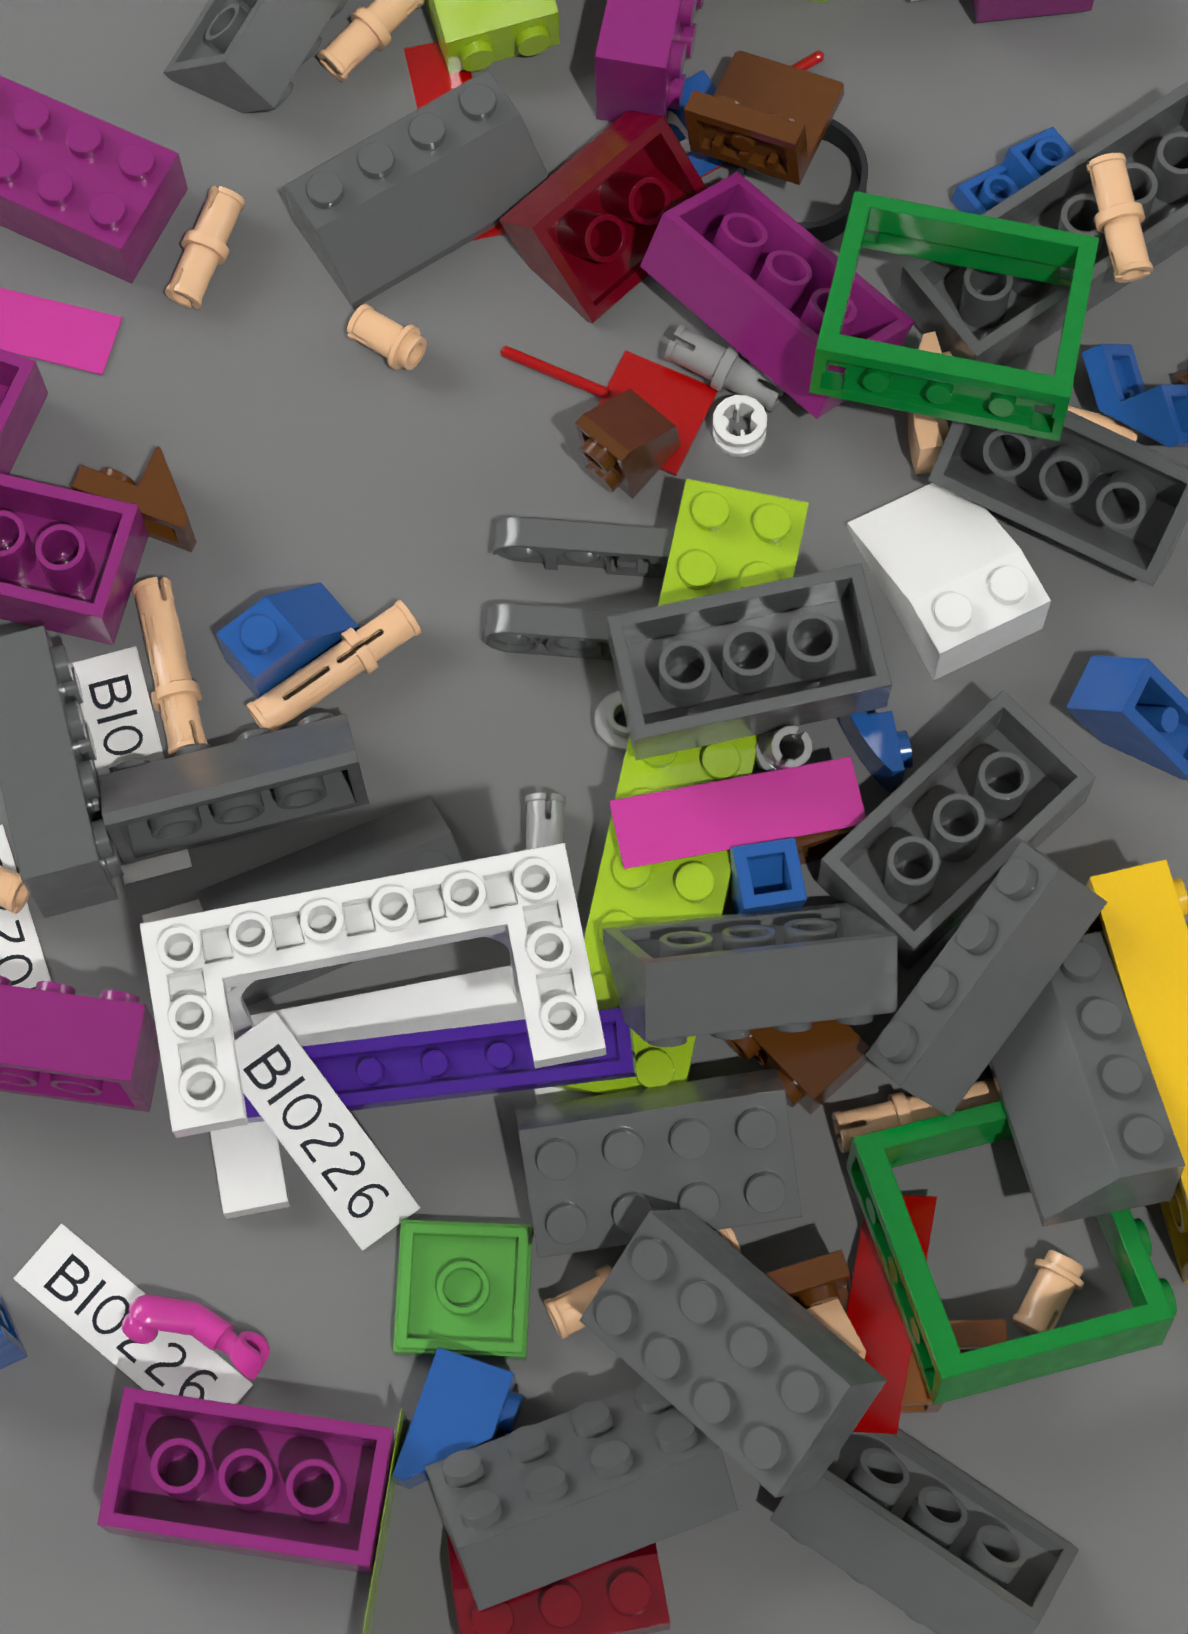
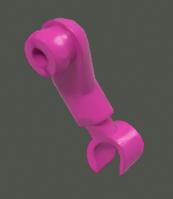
M144 1294L135 1298L129 1305V1313L122 1322L121 1329L126 1337L140 1344L152 1342L156 1338L158 1330L190 1335L212 1351L218 1349L229 1355L230 1360L240 1373L252 1381L261 1372L270 1353L268 1341L262 1335L251 1331H243L239 1335L234 1332V1325L196 1301Z

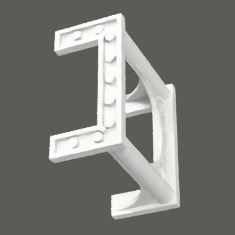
M565 843L140 923L172 1132L176 1138L210 1132L222 1210L226 1219L291 1207L279 1139L265 1121L248 1123L235 1046L237 1038L274 1012L249 1014L242 994L255 980L479 937H489L503 943L509 949L510 966L275 1010V1012L301 1047L525 1019L535 1069L606 1055V1045ZM554 1087L534 1089L537 1105L592 1097V1095Z

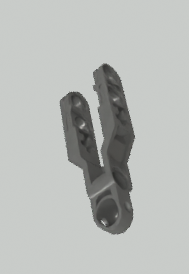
M511 517L502 519L496 524L493 555L498 554L512 561L543 563L547 570H558V565L606 568V573L613 575L664 578L675 529ZM795 573L794 577L802 576V575H807V574H797V573ZM516 603L496 604L487 609L483 641L487 646L503 652L613 661L608 642L607 617L627 612Z

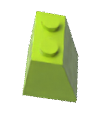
M425 0L449 74L462 70H483L493 62L518 55L534 56L544 52L551 46L560 44L559 11L556 0Z

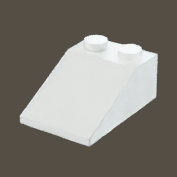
M931 483L847 523L846 528L933 681L1043 628L1051 600L1021 548L985 507Z

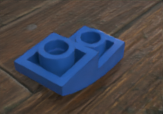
M1051 127L1009 148L1001 164L958 185L951 201L959 211L982 215L1076 153L1057 130Z
M875 710L837 717L849 744L865 768L887 792L895 791L902 784L905 768L913 766L908 733L906 730L896 731L893 712L875 713Z

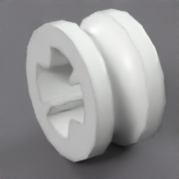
M734 395L725 398L718 404L713 414V439L716 446L723 453L733 457H746L754 454L762 447L766 439L767 414L764 407L756 399L747 395ZM739 416L750 419L751 433L746 435L742 429L740 436L730 434L729 419L734 417L736 423L739 422Z

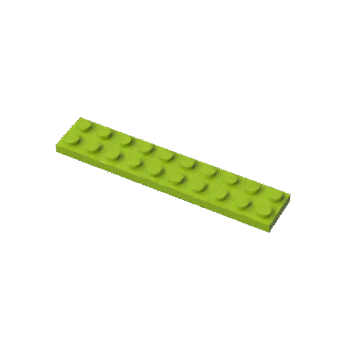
M686 479L658 606L793 578L809 502ZM629 734L615 800L752 775L755 764L756 744L760 734L636 761ZM611 815L584 936L598 1010L621 1008L603 943V928L722 916L731 877V849L624 869ZM633 1031L637 1077L555 1086L554 1088L598 1096L687 1082L697 1036L687 1037V1042L680 1046L657 1047L648 1044Z

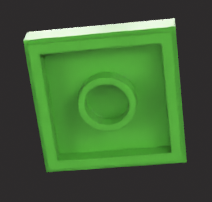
M401 1220L393 1344L394 1355L434 1357L439 1347L469 1358L527 1360L533 1225Z

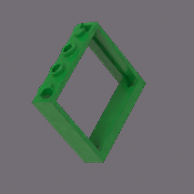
M855 191L816 346L809 393L1060 442L1072 392L1099 237ZM866 230L876 231L878 235L866 233ZM862 247L1070 287L1054 375L842 335L841 332ZM1064 267L1073 269V272L1060 270V268ZM829 365L845 367L846 371L845 374L828 371ZM1040 405L1053 408L1052 414L1034 411V406Z
M1001 1101L953 1112L950 1117L945 1114L853 1137L846 1165L933 1406L1162 1345L1177 1313L1173 1290L1167 1279L1158 1278L1150 1259L1152 1244L1148 1229L1142 1219H1134L1131 1210L1126 1209L1097 1215L1096 1217L1133 1308L964 1353L960 1352L892 1168L1013 1138Z

